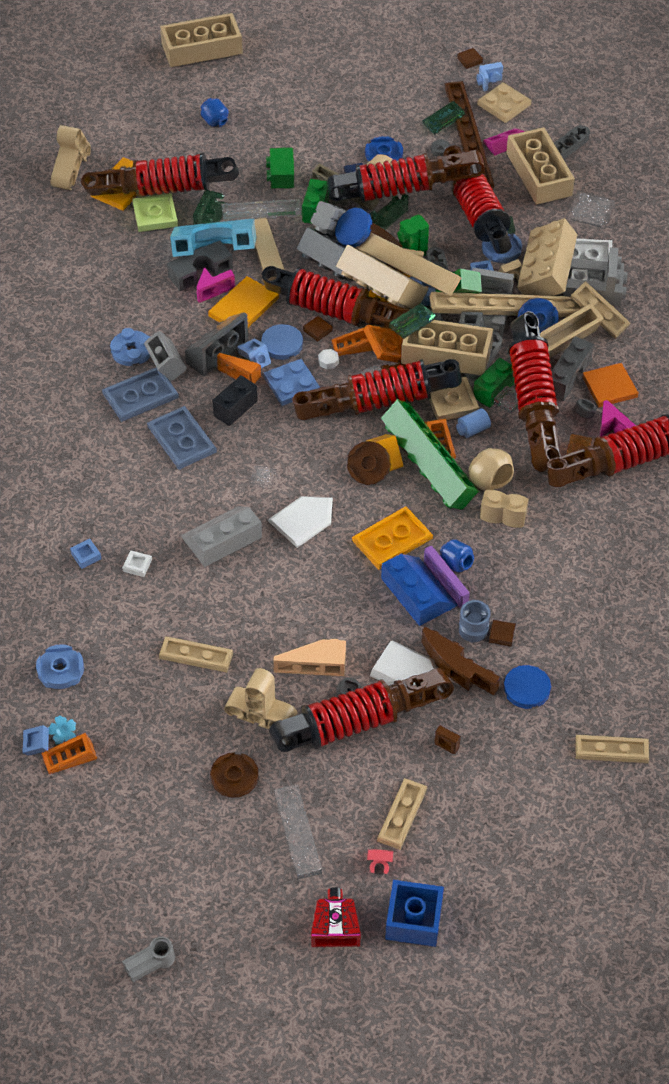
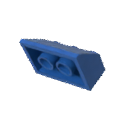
M399 554L382 563L381 579L419 626L458 606L419 557Z

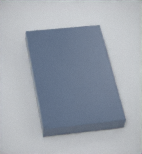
M157 367L102 389L104 397L121 422L179 398V394L171 382L158 371Z
M185 406L147 423L149 430L178 469H182L217 452L215 445Z

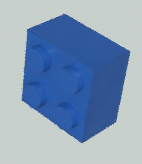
M393 880L385 940L436 947L444 887Z

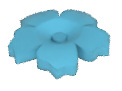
M59 715L55 717L56 724L51 723L48 727L49 734L54 735L52 739L55 741V744H61L64 740L68 741L76 737L71 732L76 730V722L73 719L67 721L66 717Z

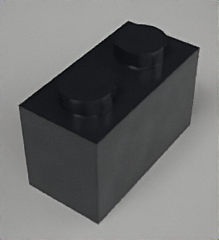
M242 375L239 376L212 400L213 416L228 426L232 425L258 402L257 385Z

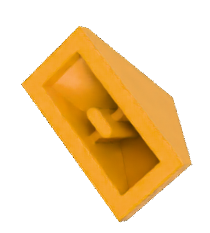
M385 434L366 440L379 443L386 448L391 459L390 471L404 467L395 435Z

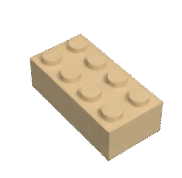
M233 13L160 26L161 42L170 67L242 54V35Z
M544 127L508 136L507 155L536 205L573 195L575 178Z
M565 218L553 221L542 227H536L530 231L517 286L523 295L554 296L565 292L578 235Z
M348 244L336 267L343 270L341 274L345 277L353 279L357 284L372 290L378 296L384 297L390 303L404 309H409L410 307L417 311L428 291L427 287Z
M418 317L409 319L408 324H411L407 328L414 324L418 328H413V331L407 329L406 331L410 333L405 332L402 343V364L423 359L425 365L454 359L459 362L461 373L482 375L487 370L492 349L493 328L439 320L425 321L423 318L420 321Z

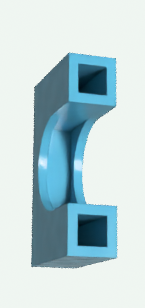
M253 218L174 227L170 236L173 257L193 255L197 248L207 246L219 240L223 244H233L234 250L253 249L257 239L255 220Z

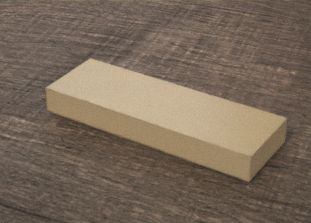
M586 281L571 295V298L581 308L592 303L604 319L600 325L615 339L630 325V322Z
M166 636L159 653V659L222 672L228 671L233 656V650Z
M576 735L575 759L648 763L649 739Z
M404 778L379 833L377 842L401 850L427 791V786Z

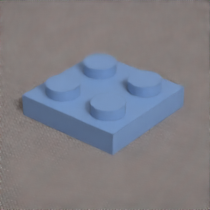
M302 359L263 373L264 379L281 406L293 402L292 398L298 392L320 388Z

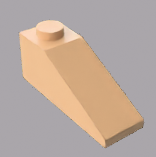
M322 639L276 655L273 660L274 673L344 676L346 641Z

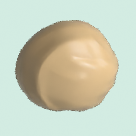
M488 448L481 451L470 463L468 469L469 479L476 488L483 491L502 488L513 478L514 467L511 456L501 449Z

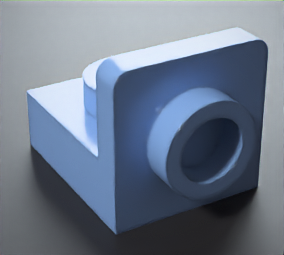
M497 62L479 66V74L476 75L477 84L481 85L484 91H488L489 82L494 83L502 80V63Z
M254 338L237 346L238 353L249 361L260 364L261 368L271 364L267 346Z

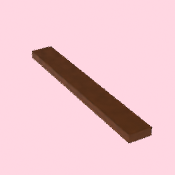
M464 82L445 83V91L451 111L453 112L452 114L454 115L453 118H455L454 121L463 152L478 151L481 153L485 166L483 174L486 175L488 183L494 189L495 184Z

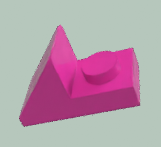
M204 268L196 287L197 301L201 303L232 290L235 287L234 273L229 270L212 277L207 269Z
M608 400L603 402L600 437L611 430H614V433H616L617 431H623L626 428L636 426Z

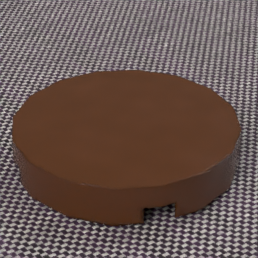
M365 441L355 445L349 452L347 470L358 483L365 485L377 484L383 481L389 474L391 467L390 455L381 444Z
M235 752L224 754L213 762L210 772L211 784L223 796L230 798L242 797L249 794L256 787L259 779L258 767L255 761L246 754L241 753L240 755L235 754Z

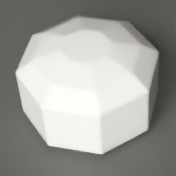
M332 349L322 350L318 355L319 365L324 369H334L339 364L338 352Z

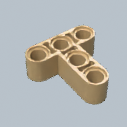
M60 125L57 131V142L60 148L51 175V186L72 190L71 186L75 184L81 161H87L86 158L88 155L90 156L91 146L81 129Z
M262 668L255 669L246 688H234L224 708L228 715H236L238 719L252 724L255 722L259 723V726L269 729L278 720H284L297 715L295 707L275 699L274 676Z

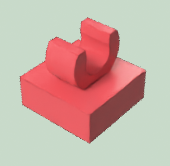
M368 849L367 860H373L370 865L371 873H374L375 865L381 863L384 865V874H387L389 871V864L387 862H393V851Z

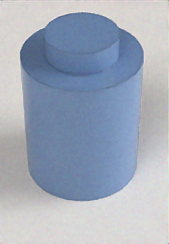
M483 408L459 418L456 424L458 433L466 438L491 427L490 418Z

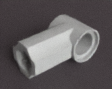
M157 937L151 941L149 947L123 960L122 963L130 979L135 982L159 968L170 967L175 961L172 943L166 937ZM161 950L168 951L165 955H157Z

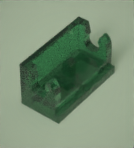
M210 189L204 191L193 214V225L220 222L227 208V203L218 201L216 198L224 199L225 195L210 191Z
M404 194L401 199L398 198V195H392V200L376 213L373 210L370 213L372 223L384 230L389 228L408 211L409 195Z

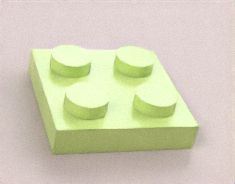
M172 193L132 198L138 232L178 227Z

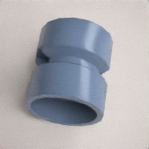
M468 601L462 605L460 610L459 633L463 639L469 642L484 640L489 632L490 609L482 601Z

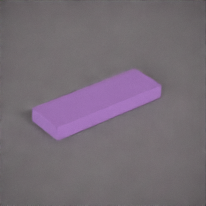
M432 545L425 548V565L458 606L462 608V605L469 601V591Z

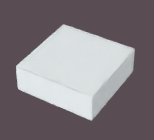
M130 551L123 565V572L144 577L152 561V556Z

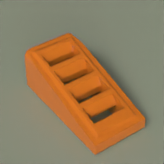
M364 328L331 339L334 351L338 352V356L373 351L363 331ZM337 343H343V344H344V347H343V348H340V345H339V348H338Z
M222 353L217 355L218 370L228 376L237 379L242 375L254 384L261 378L260 364Z
M446 419L425 422L432 432H442L434 435L437 438H444V440L439 441L442 445L446 444L447 447L445 449L449 451L453 459H456Z
M86 733L42 752L49 774L98 759L92 741ZM85 746L86 750L82 752L80 747ZM75 749L77 755L72 756L71 750ZM65 752L67 759L63 761L61 753ZM56 755L58 763L55 765L51 757Z

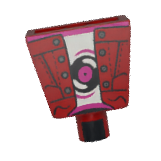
M333 887L328 889V899L317 900L311 931V947H360L361 933L354 900L343 899V890L341 888Z

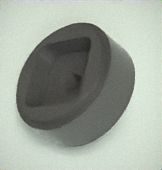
M442 139L435 140L431 144V153L436 157L444 156V150L450 146V143Z
M579 399L574 406L576 413L584 418H592L597 411L595 404L587 399Z
M344 678L337 685V695L346 694L348 691L354 692L355 689L361 688V685L354 678Z

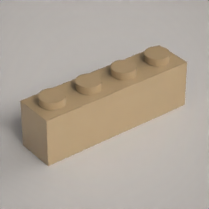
M592 303L540 333V337L548 341L549 358L565 350L575 336L583 339L598 329L604 319Z

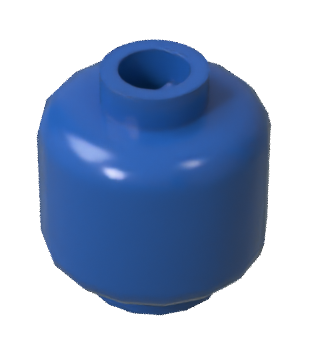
M209 98L201 105V117L211 127L217 125L221 127L227 122L229 110L218 98Z
M454 539L441 547L440 556L451 570L459 573L472 566L474 555L470 546Z

